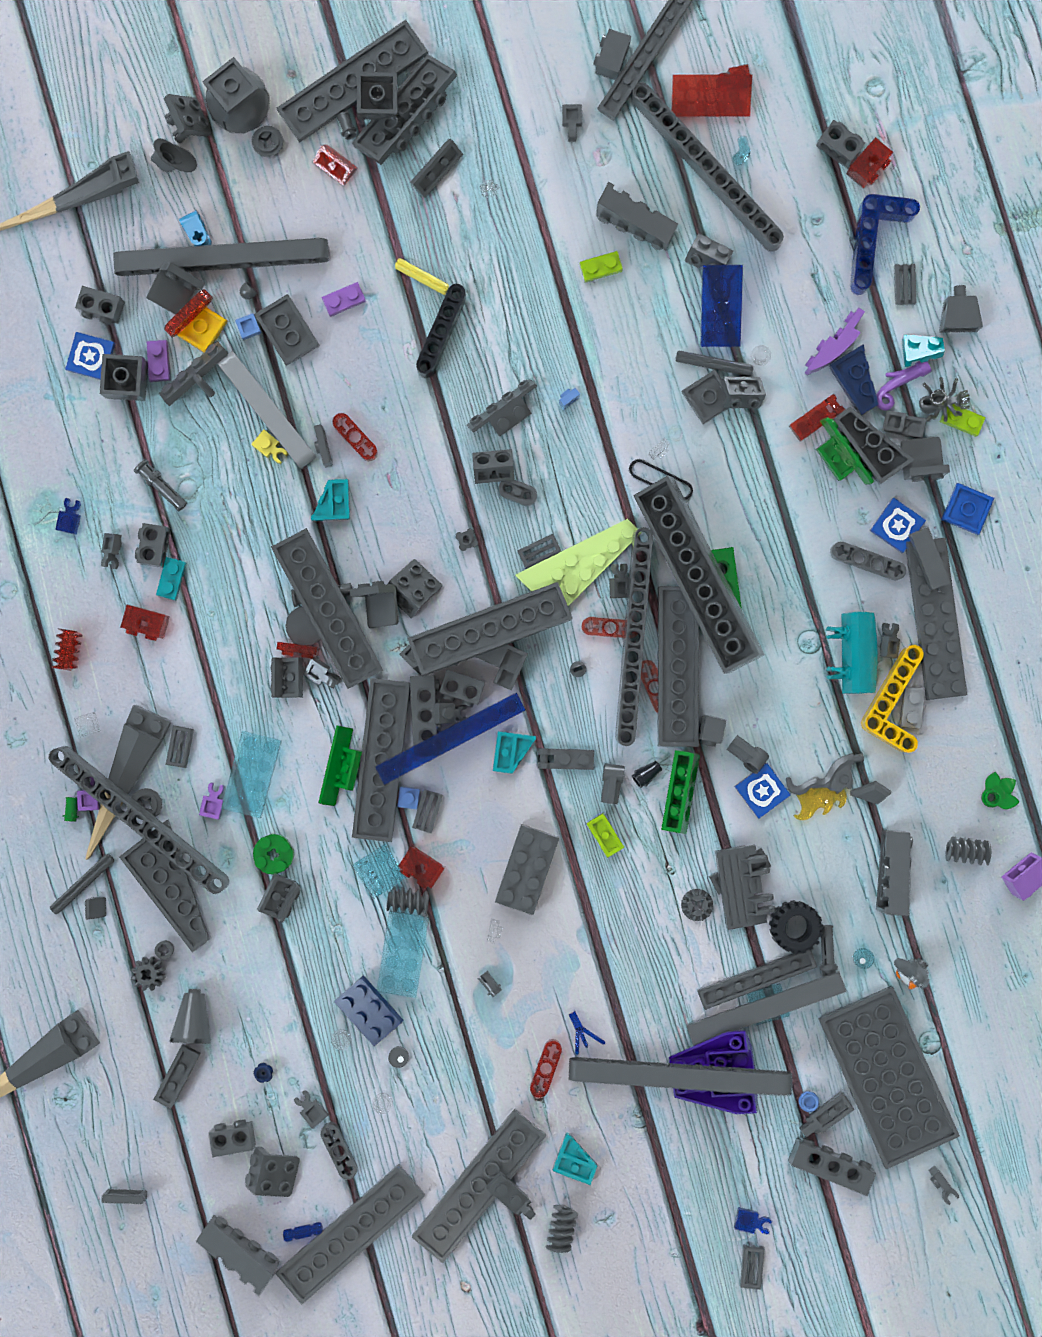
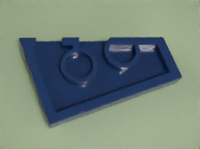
M864 344L828 366L861 416L879 405L869 372V364L865 356Z

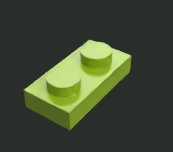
M618 251L579 262L585 283L623 272Z
M952 404L953 408L960 412L956 417L947 407L948 419L944 420L942 414L939 422L975 437L979 435L986 417Z
M604 813L586 823L607 858L624 848Z

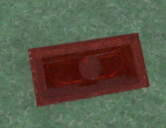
M321 145L312 162L342 186L348 182L357 170L354 164L329 145Z

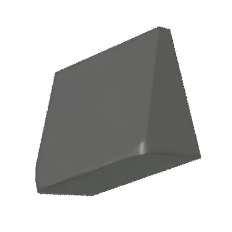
M91 897L85 900L86 920L106 916L105 897Z

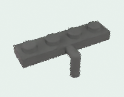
M216 341L208 346L200 357L195 358L189 367L179 372L170 384H166L159 395L170 407L196 383L210 398L213 397L215 391L202 377L229 353Z

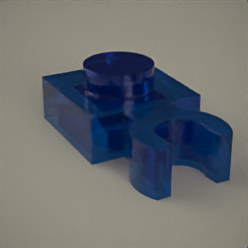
M65 498L64 507L66 509L65 512L59 511L55 530L77 535L81 516L76 514V511L80 509L81 502L76 500L75 505L70 507L71 499Z
M738 1207L733 1227L736 1230L752 1234L755 1233L757 1228L761 1233L769 1234V1229L763 1228V1224L766 1222L772 1223V1220L767 1216L758 1218V1211Z

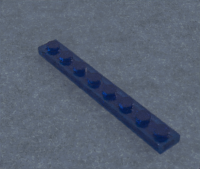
M517 692L374 767L383 785L520 714L525 711V708Z

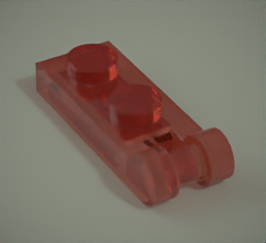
M835 394L829 396L789 425L800 442L823 426L820 422L823 418L829 417L833 419L845 411L843 405L840 406L836 401L837 397ZM830 405L834 411L830 413L826 406Z

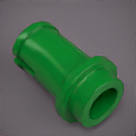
M66 797L65 815H62L64 821L76 822L77 818H79L77 816L78 802L76 797Z

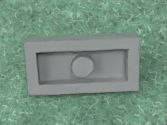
M905 687L902 695L899 727L921 729L925 689Z

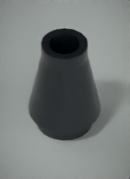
M654 761L635 770L632 779L638 787H647L656 775L662 771V768L657 761Z

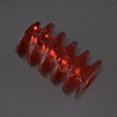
M57 628L63 633L56 634V637L61 639V641L55 642V645L60 647V649L54 650L53 653L59 655V657L52 658V661L58 664L51 666V668L71 671L78 668L72 662L79 660L78 657L74 656L75 653H80V650L75 648V646L81 645L82 642L76 640V638L83 637V634L73 630Z

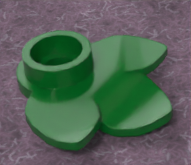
M996 772L990 774L985 780V790L981 795L983 804L991 808L998 806L1005 810L1017 806L1019 800L1011 795L1015 788L1016 780L1012 778L1000 779ZM989 794H993L994 799L992 801H989L988 799Z

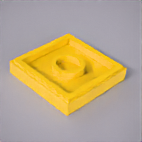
M193 299L172 332L204 353L208 346L214 344L228 321Z

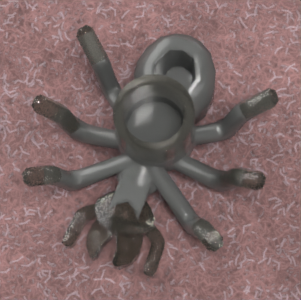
M942 377L939 378L941 389L933 392L925 382L923 383L924 388L930 395L924 396L919 400L920 410L923 413L931 414L926 418V421L935 420L939 412L943 410L944 422H947V407L954 416H962V413L956 411L952 404L961 410L970 408L967 405L970 402V398H966L970 396L966 394L968 390L961 391L955 397H952L956 392L958 378H955L952 390L948 396L945 392Z

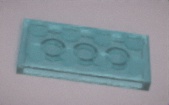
M247 731L241 732L222 809L262 818L282 740Z
M389 911L377 984L378 992L413 998L417 997L429 917Z

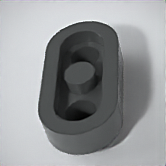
M511 480L501 481L499 484L500 495L510 501L530 506L537 499L535 488L525 483ZM507 486L512 487V491L510 493H507L505 491V488ZM529 493L531 498L526 500L523 495Z

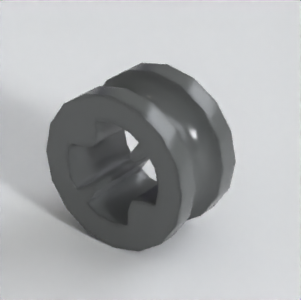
M167 940L161 941L155 946V954L159 959H167L174 952L173 944ZM162 944H165L166 948L170 949L166 955L159 951V948L163 947Z

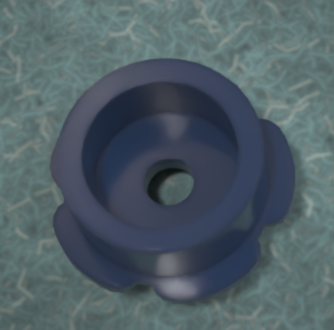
M266 1063L258 1064V1067H255L253 1071L255 1079L260 1083L269 1082L273 1077V1068Z

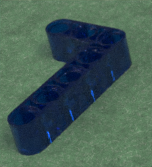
M869 194L863 199L858 210L850 289L854 294H864L872 283L879 220L911 222L920 211V204L917 200L878 194ZM866 203L872 204L874 209L867 208ZM885 206H891L893 211H888ZM905 208H910L913 214L907 213ZM863 223H869L871 228H866ZM861 242H867L869 248H864ZM859 261H864L867 267H861ZM857 280L863 281L865 287H860L857 284Z

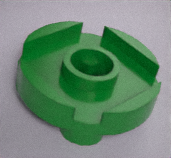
M270 834L262 837L256 843L253 850L255 866L267 874H278L285 871L294 859L293 846H291L286 837L280 834ZM273 848L276 849V853H279V856L275 857L274 860L268 855V852H271Z

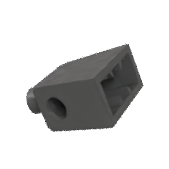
M965 285L954 286V296H948L943 303L939 333L978 332L983 327L977 296H966Z

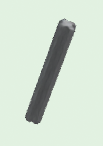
M680 350L676 353V362L745 376H751L753 373V365Z
M105 854L50 906V910L54 914H59L114 862V858L110 854Z

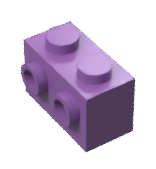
M1031 852L1001 877L1012 895L1024 901L1042 886V857Z

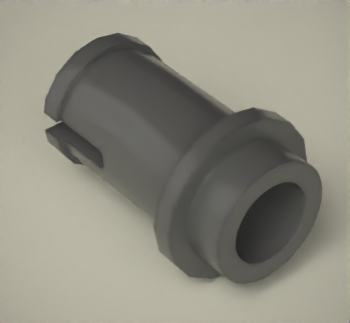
M342 112L337 115L342 128L341 134L346 140L353 139L356 136L357 130L352 125L349 113Z
M488 970L477 978L489 992L488 996L494 997L502 990L500 988L501 985L496 983L488 973Z

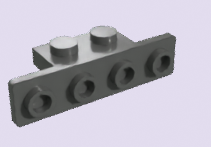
M531 379L523 380L515 390L505 393L500 401L490 404L482 414L472 417L467 427L472 432H475L489 422L497 435L502 436L532 414L522 397L536 388L537 384Z

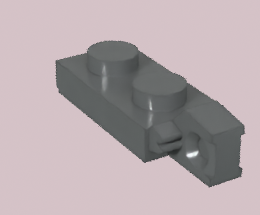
M841 1091L805 1118L807 1122L799 1127L805 1137L813 1132L816 1135L820 1132L823 1133L854 1111V1108Z
M501 1172L486 1186L487 1190L514 1214L516 1213L519 1216L523 1213L529 1220L536 1215L533 1211L534 1209L530 1206L532 1202L527 1194Z

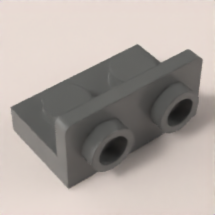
M723 377L721 381L726 396L723 402L724 408L754 409L761 407L766 393L760 377Z

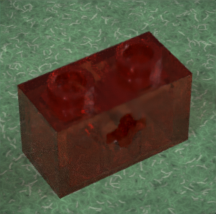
M875 137L849 167L846 175L863 189L868 183L872 185L879 177L877 173L880 169L885 170L892 162L890 157L893 151Z
M126 605L120 628L126 629L125 633L137 636L139 632L146 634L145 639L157 641V638L164 639L170 616ZM141 622H148V626L141 625Z
M413 845L398 865L401 869L400 873L408 878L411 876L418 880L416 883L425 889L427 887L432 889L445 869L444 865ZM421 863L424 864L425 866L423 869L426 870V872L421 871L420 873H418V868L415 865L419 866L421 865Z

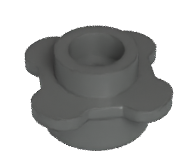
M469 528L466 532L456 533L455 538L459 541V549L461 551H466L467 548L471 547L475 548L478 545V541L474 538L473 529Z

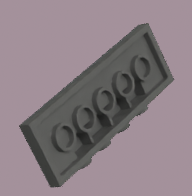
M427 54L397 89V115L379 120H371L352 142L353 146L380 165L384 163L392 152L397 155L400 151L406 150L408 141L412 136H417L420 133L423 123L430 121L435 109L445 104L447 96L445 90L457 77L455 70Z

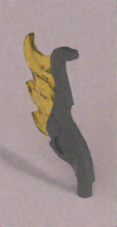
M851 753L840 757L831 765L828 773L822 779L815 777L796 786L792 783L791 778L787 777L786 784L788 790L797 796L801 804L800 813L793 816L798 820H807L821 807L824 808L822 814L826 815L837 800L839 801V808L844 806L847 799L844 788L851 789L853 783L852 765L854 762L864 761L863 753L854 755Z

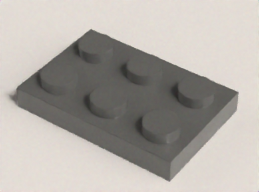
M288 294L254 314L286 366L320 346Z

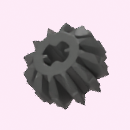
M145 956L142 958V962L136 961V967L131 969V972L136 974L131 979H137L138 981L135 987L142 984V991L147 990L148 987L153 991L155 985L161 986V980L166 978V975L161 973L166 968L159 967L162 961L159 960L155 963L154 956L150 957L149 960ZM148 970L151 971L149 977L146 976Z

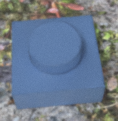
M254 313L235 320L243 340L261 334Z
M576 388L573 390L567 389L560 395L559 404L563 410L580 398V393Z
M400 787L397 807L418 809L420 789Z

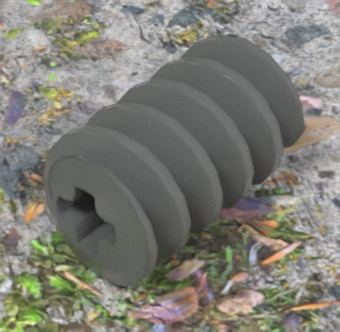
M952 836L946 845V861H950L951 856H953L954 862H958L959 857H961L962 863H966L967 858H969L970 864H974L975 859H977L978 865H982L983 860H985L988 866L992 856L991 844L986 840L983 842L978 839L973 841L970 838L965 840V838L960 837L957 839V837Z
M393 886L392 890L388 893L386 911H389L392 906L393 912H397L400 907L401 913H405L408 908L409 914H413L416 909L417 915H421L424 910L425 916H427L429 905L428 891L425 890L423 895H421L420 890L417 889L415 894H412V889L409 888L407 893H404V888L401 887L399 892H396V887Z
M554 1205L553 1208L558 1210V1213H552V1217L556 1218L557 1221H550V1224L555 1229H549V1233L554 1236L547 1237V1241L552 1243V1245H546V1248L551 1252L567 1253L571 1251L570 1244L573 1242L572 1235L575 1233V1219H577L578 1213L567 1206Z

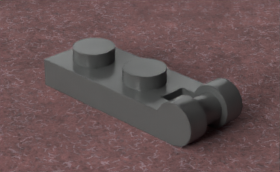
M538 748V754H540L538 768L594 770V750ZM548 755H554V763H548Z

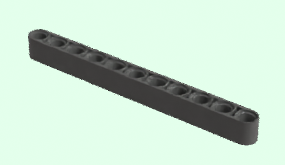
M643 82L637 83L632 92L631 100L633 105L760 244L768 251H776L784 238L781 229L650 86ZM643 93L645 94V97L641 98L638 97L636 94ZM656 107L659 111L652 112L649 108ZM668 121L672 125L667 127L663 125V122ZM683 136L685 140L679 141L676 137ZM695 150L698 152V155H691L689 151ZM707 164L711 166L712 169L705 170L702 166ZM716 179H722L725 184H718ZM734 193L738 198L732 199L729 194ZM742 208H749L751 213H744ZM755 223H763L764 228H758ZM773 236L777 238L778 242L772 243L769 240V237Z
M325 238L118 251L113 253L114 274L118 276L158 274L163 262H171L186 272L325 263L329 261L328 240Z
M646 527L639 528L632 536L615 731L616 741L623 746L632 745L636 737L653 533ZM639 532L647 534L646 542L639 541ZM639 551L643 552L646 556L644 562H639L636 559V554ZM637 571L642 572L644 575V580L640 583L634 578ZM636 591L642 594V600L639 603L635 602L632 597ZM634 611H637L641 617L637 623L631 620V614ZM632 631L637 632L639 635V639L635 643L629 639V634ZM631 651L637 654V659L633 663L627 659V655ZM632 671L635 674V680L629 683L625 676L627 672ZM628 691H631L634 696L631 702L624 700V694ZM626 711L632 714L629 722H624L622 719V715ZM624 731H628L630 734V739L627 742H622L620 739Z
M68 746L58 747L50 751L49 761L53 766L212 894H218L228 887L229 878L223 871ZM59 751L64 755L63 761L58 757ZM75 764L80 768L79 774L74 771ZM90 777L95 779V786L90 784ZM106 789L111 792L110 799L105 795ZM121 802L126 804V811L121 809ZM137 815H139V816L142 817V819H143V823H142V824H139V823L137 822V820H136V816H137ZM152 828L158 830V837L152 834ZM168 840L174 843V849L168 847ZM184 853L189 855L190 862H186L183 859ZM199 866H202V867L205 868V870H206V874H205V875H203V874H201V873L199 872V870H198V869H199ZM214 879L220 880L222 887H217Z
M583 1057L569 1058L568 1079L575 1082L790 1096L792 1094V1073L788 1071Z

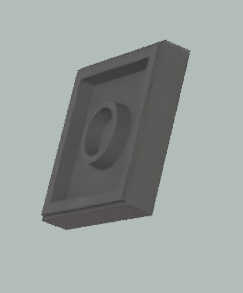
M715 369L682 390L683 396L703 425L728 409L723 407L726 396L721 384L722 379Z

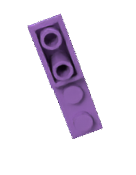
M859 307L855 312L851 311L844 320L847 323L844 329L840 327L834 337L829 336L826 341L822 339L816 348L819 351L815 357L811 356L805 364L808 367L805 371L806 375L827 367L851 346L861 333L855 329V326L865 311Z

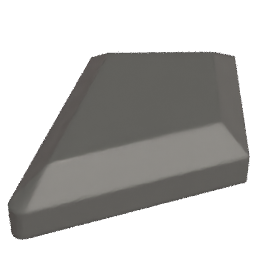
M877 781L850 791V796L877 805L891 795V790Z

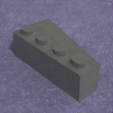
M608 181L597 203L596 216L605 224L611 223L615 225L616 229L626 233L627 231L633 234V237L639 241L645 240L651 243V246L657 250L663 249L666 251L677 230L678 223L658 211H653L652 213L647 204L642 201H632L629 197L630 194L624 190L619 193L613 189L614 184Z
M849 407L833 419L841 433L849 440L851 447L859 454L864 465L872 472L879 485L915 460L888 439L880 430L871 425L852 407Z
M881 831L876 910L884 914L910 916V849L913 845V838L909 832Z
M213 1215L196 1240L215 1259L219 1257L223 1259L222 1263L229 1271L238 1272L240 1275L239 1280L245 1285L249 1282L254 1286L253 1292L258 1296L274 1275L279 1264L277 1257L273 1253L265 1252L256 1241L244 1237L241 1230L233 1229L220 1216Z

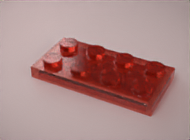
M672 74L671 111L677 117H750L752 74Z

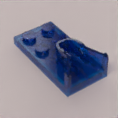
M700 265V269H702L700 347H741L743 265Z

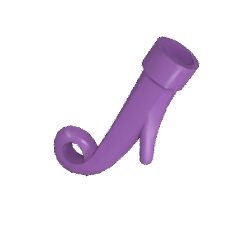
M918 361L909 368L896 372H887L885 374L886 377L894 378L877 392L876 396L879 404L877 407L881 410L891 409L894 406V398L889 392L920 376L924 377L931 373L929 363ZM882 398H887L889 403L884 404Z

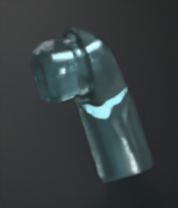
M747 136L737 139L739 151L732 157L736 165L744 164L751 154Z

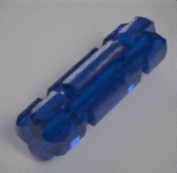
M313 1223L312 1226L310 1224L299 1226L293 1230L291 1228L283 1231V1239L285 1242L293 1241L294 1238L298 1240L311 1237L312 1234L314 1236L319 1235L323 1231L322 1223Z

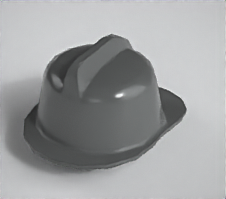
M162 138L154 141V153L151 156V161L164 172H172L177 169L183 172H193L196 170L197 161L189 151Z

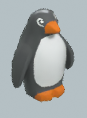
M902 958L895 959L896 976L908 985L910 990L919 987L924 990L928 986L930 979L928 978L929 972L926 968L929 965L922 959L918 958L908 961Z

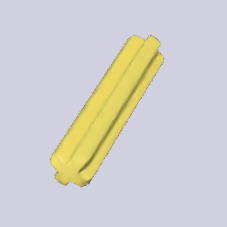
M401 258L397 260L395 268L443 295L447 293L449 289L447 283Z

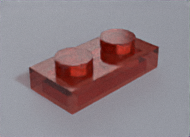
M277 642L276 650L282 651L281 655L293 656L294 653H300L302 658L312 659L313 655L319 656L320 648Z

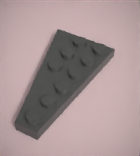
M169 819L164 821L163 824L172 830ZM155 828L152 834L158 837V830ZM144 838L119 857L192 953L210 939L187 873ZM168 840V847L174 849V843Z

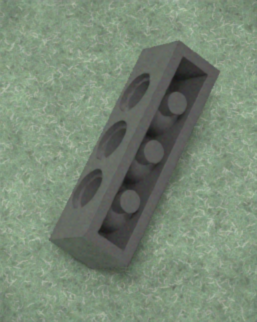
M435 675L423 677L410 676L414 757L438 756L439 751H442V739H438V731H441V724H435L434 703H440V699H436V691L440 690L439 679H435ZM424 690H428L431 693V698L427 702L422 701L420 698V694ZM425 710H429L432 713V718L428 722L423 721L421 718V714ZM425 730H430L433 733V738L429 742L424 741L422 738Z
M804 1137L803 1140L796 1138L788 1159L791 1166L868 1196L876 1175L870 1163L860 1160V1162L852 1160L853 1157L841 1152V1155L834 1153V1150L826 1145H822V1147L814 1145L815 1142ZM817 1153L818 1158L815 1161H810V1155ZM831 1161H837L835 1168H828ZM850 1169H856L853 1176H847V1172Z

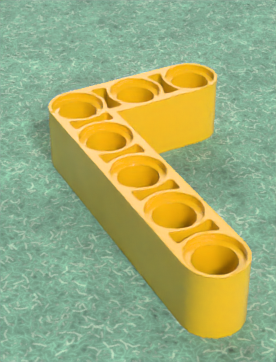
M910 645L902 649L898 659H896L861 720L863 730L904 753L915 751L918 741L910 733L887 721V718L923 658V650L917 645ZM910 649H913L916 653L914 660L908 656ZM900 666L904 667L906 670V674L904 677H901L898 674V669ZM891 683L896 687L894 694L888 691V686ZM881 700L886 704L884 711L878 709V703ZM870 718H874L876 721L873 729L868 726ZM887 728H891L893 731V736L890 739L885 735ZM906 738L910 740V747L908 749L903 747V740Z

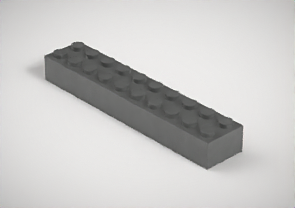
M667 475L633 495L723 673L730 674L764 656L765 654L675 479Z

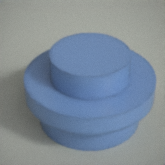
M805 1091L800 1095L798 1102L802 1110L813 1112L818 1108L819 1098L814 1092Z

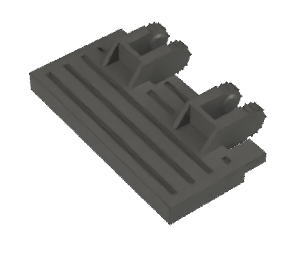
M755 844L715 851L727 930L767 923L766 914L774 913L776 910L773 905L757 907V903L773 900L774 895L767 893L754 896V894L763 892L760 875L770 872V868L766 866L752 869L751 864L768 861V855L765 854L748 857V855L757 854Z

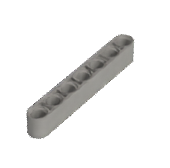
M231 351L218 363L220 368L300 469L305 467L316 458L315 454L236 354Z

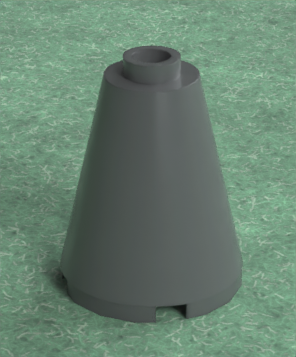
M188 989V993H184L170 1036V1043L211 1044L205 994L201 993V989Z

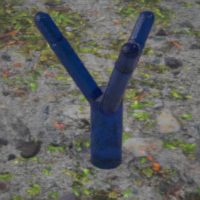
M576 1011L568 1014L576 1030V1055L579 1054L580 1037L585 1048L589 1047L584 1033L603 1045L606 1043L582 1026Z

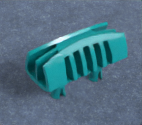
M873 612L841 614V627L828 626L825 630L835 633L826 635L827 639H842V667H827L826 671L835 672V674L826 677L828 680L842 679V694L875 693L878 667L875 614Z

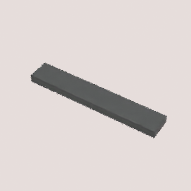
M806 950L804 954L800 952L798 954H790L698 989L697 992L704 1010L817 968L812 952Z

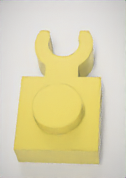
M263 430L251 444L267 458L272 454L273 459L278 464L282 463L278 459V454L283 453L288 456L285 449L277 448L280 442L266 430Z

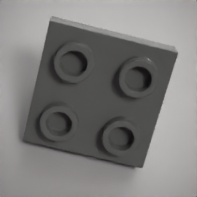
M168 94L164 97V101L169 109V113L165 115L166 122L171 126L176 125L177 130L173 132L176 142L183 143L190 135L208 137L212 134L208 120L205 118L197 98Z

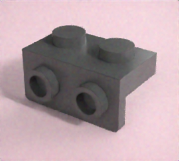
M698 233L689 249L685 262L716 278H720L733 254V250Z
M272 658L270 667L272 698H303V658Z
M274 873L257 910L277 918L279 922L283 923L285 918H288L291 913L293 901L300 894V885L292 879Z

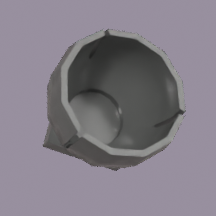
M235 57L231 58L202 81L207 88L205 101L212 120L229 133H247L258 128L267 117L270 97L263 80L247 67H242Z

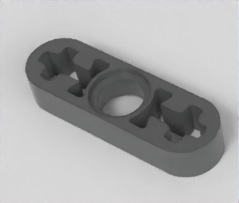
M328 1122L321 1130V1138L340 1177L345 1180L352 1179L357 1172V1163L339 1126L334 1122ZM327 1128H329L330 1130H335L333 1137L337 1141H335L332 1145H330V1143H332L333 1141L331 1135L325 1134L327 1132ZM335 1146H342L345 1153L342 1156L335 1155L333 1151ZM347 1156L348 1159H346L345 1161L347 1166L353 1167L350 1174L348 1171H343L345 1168V1164L342 1160H344Z

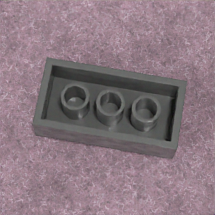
M523 824L520 825L495 899L496 903L534 915L559 841L558 836Z

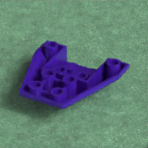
M746 1031L724 1032L669 1056V1063L755 1069L753 1049ZM673 1088L674 1098L733 1114L757 1113L758 1094Z

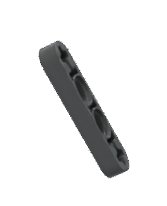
M837 542L830 549V554L835 560L891 580L902 579L906 574V567L903 563L845 542ZM840 546H842V550L847 553L850 552V549H852V552L849 555V560L846 559L848 557L847 554H841L840 556H838V552L835 550V548H839ZM856 552L863 554L864 560L862 563L854 561L853 557ZM879 559L882 561L883 566L880 570L873 568V560ZM890 563L888 567L894 569L898 566L901 574L894 576V571L887 570L886 573L884 571L887 568V564Z

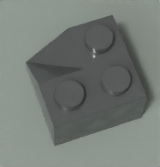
M357 72L358 119L379 120L397 115V73Z
M102 354L99 394L106 399L145 401L148 361L143 356Z

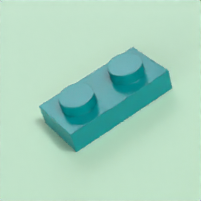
M166 557L156 596L177 601L187 562Z

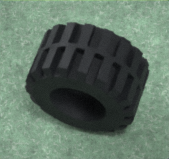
M795 900L789 903L784 902L781 907H776L777 911L771 914L772 921L769 920V925L771 926V929H769L770 934H772L773 940L785 951H790L793 954H798V952L804 954L806 950L811 951L814 949L813 946L815 944L818 945L820 943L818 939L819 937L822 938L823 933H821V929H824L823 924H821L822 919L817 914L818 912L808 904L801 901L796 902ZM794 916H802L807 924L805 933L798 938H790L785 931L787 921Z

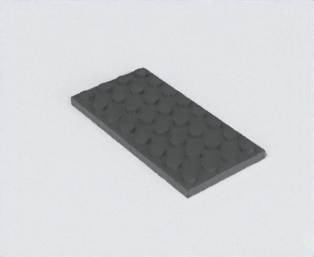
M893 986L884 988L818 1018L885 1169H889L960 1137Z

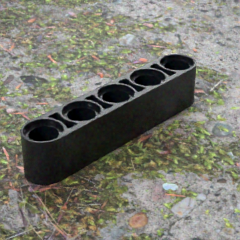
M453 284L449 287L418 357L416 367L418 374L423 378H430L435 373L465 304L466 293L464 287L460 284ZM454 292H460L462 293V296L458 299H455L452 297V294ZM450 309L454 311V314L451 317H447L444 315V312ZM441 327L447 330L443 335L436 333L437 329ZM435 345L439 349L436 353H430L428 351L429 347ZM427 363L431 365V368L428 371H422L420 369L421 366Z

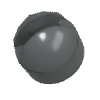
M247 282L240 288V295L244 299H252L257 294Z
M576 661L571 665L570 672L574 677H582L586 672V666L584 663ZM583 667V670L574 673V668Z

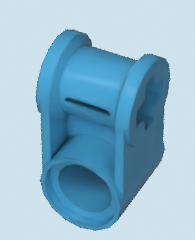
M197 210L179 218L184 231L194 246L212 244L205 224Z

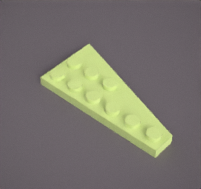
M626 519L515 576L531 592L558 582L565 601L569 606L632 543L633 533L638 529Z

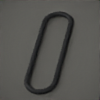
M634 460L629 466V472L631 476L648 485H652L653 483L639 476H636L632 472V466L636 462H641L688 485L690 488V494L687 497H684L685 500L689 499L693 494V487L689 482L669 472H666L644 460Z

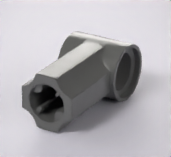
M738 735L726 749L740 759L746 769L755 774L759 773L769 759L766 751L759 747H753Z
M604 764L601 802L618 804L625 766Z

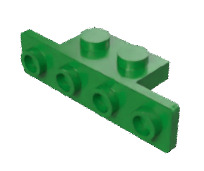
M829 417L823 418L820 422L831 437L817 447L816 451L836 479L841 481L855 470L865 485L872 484L874 482L872 472L860 462L861 457L850 448V442L846 436L840 434L837 423Z
M336 726L318 801L319 804L335 806L340 788L350 791L354 789L362 751L349 748L353 733L352 728Z

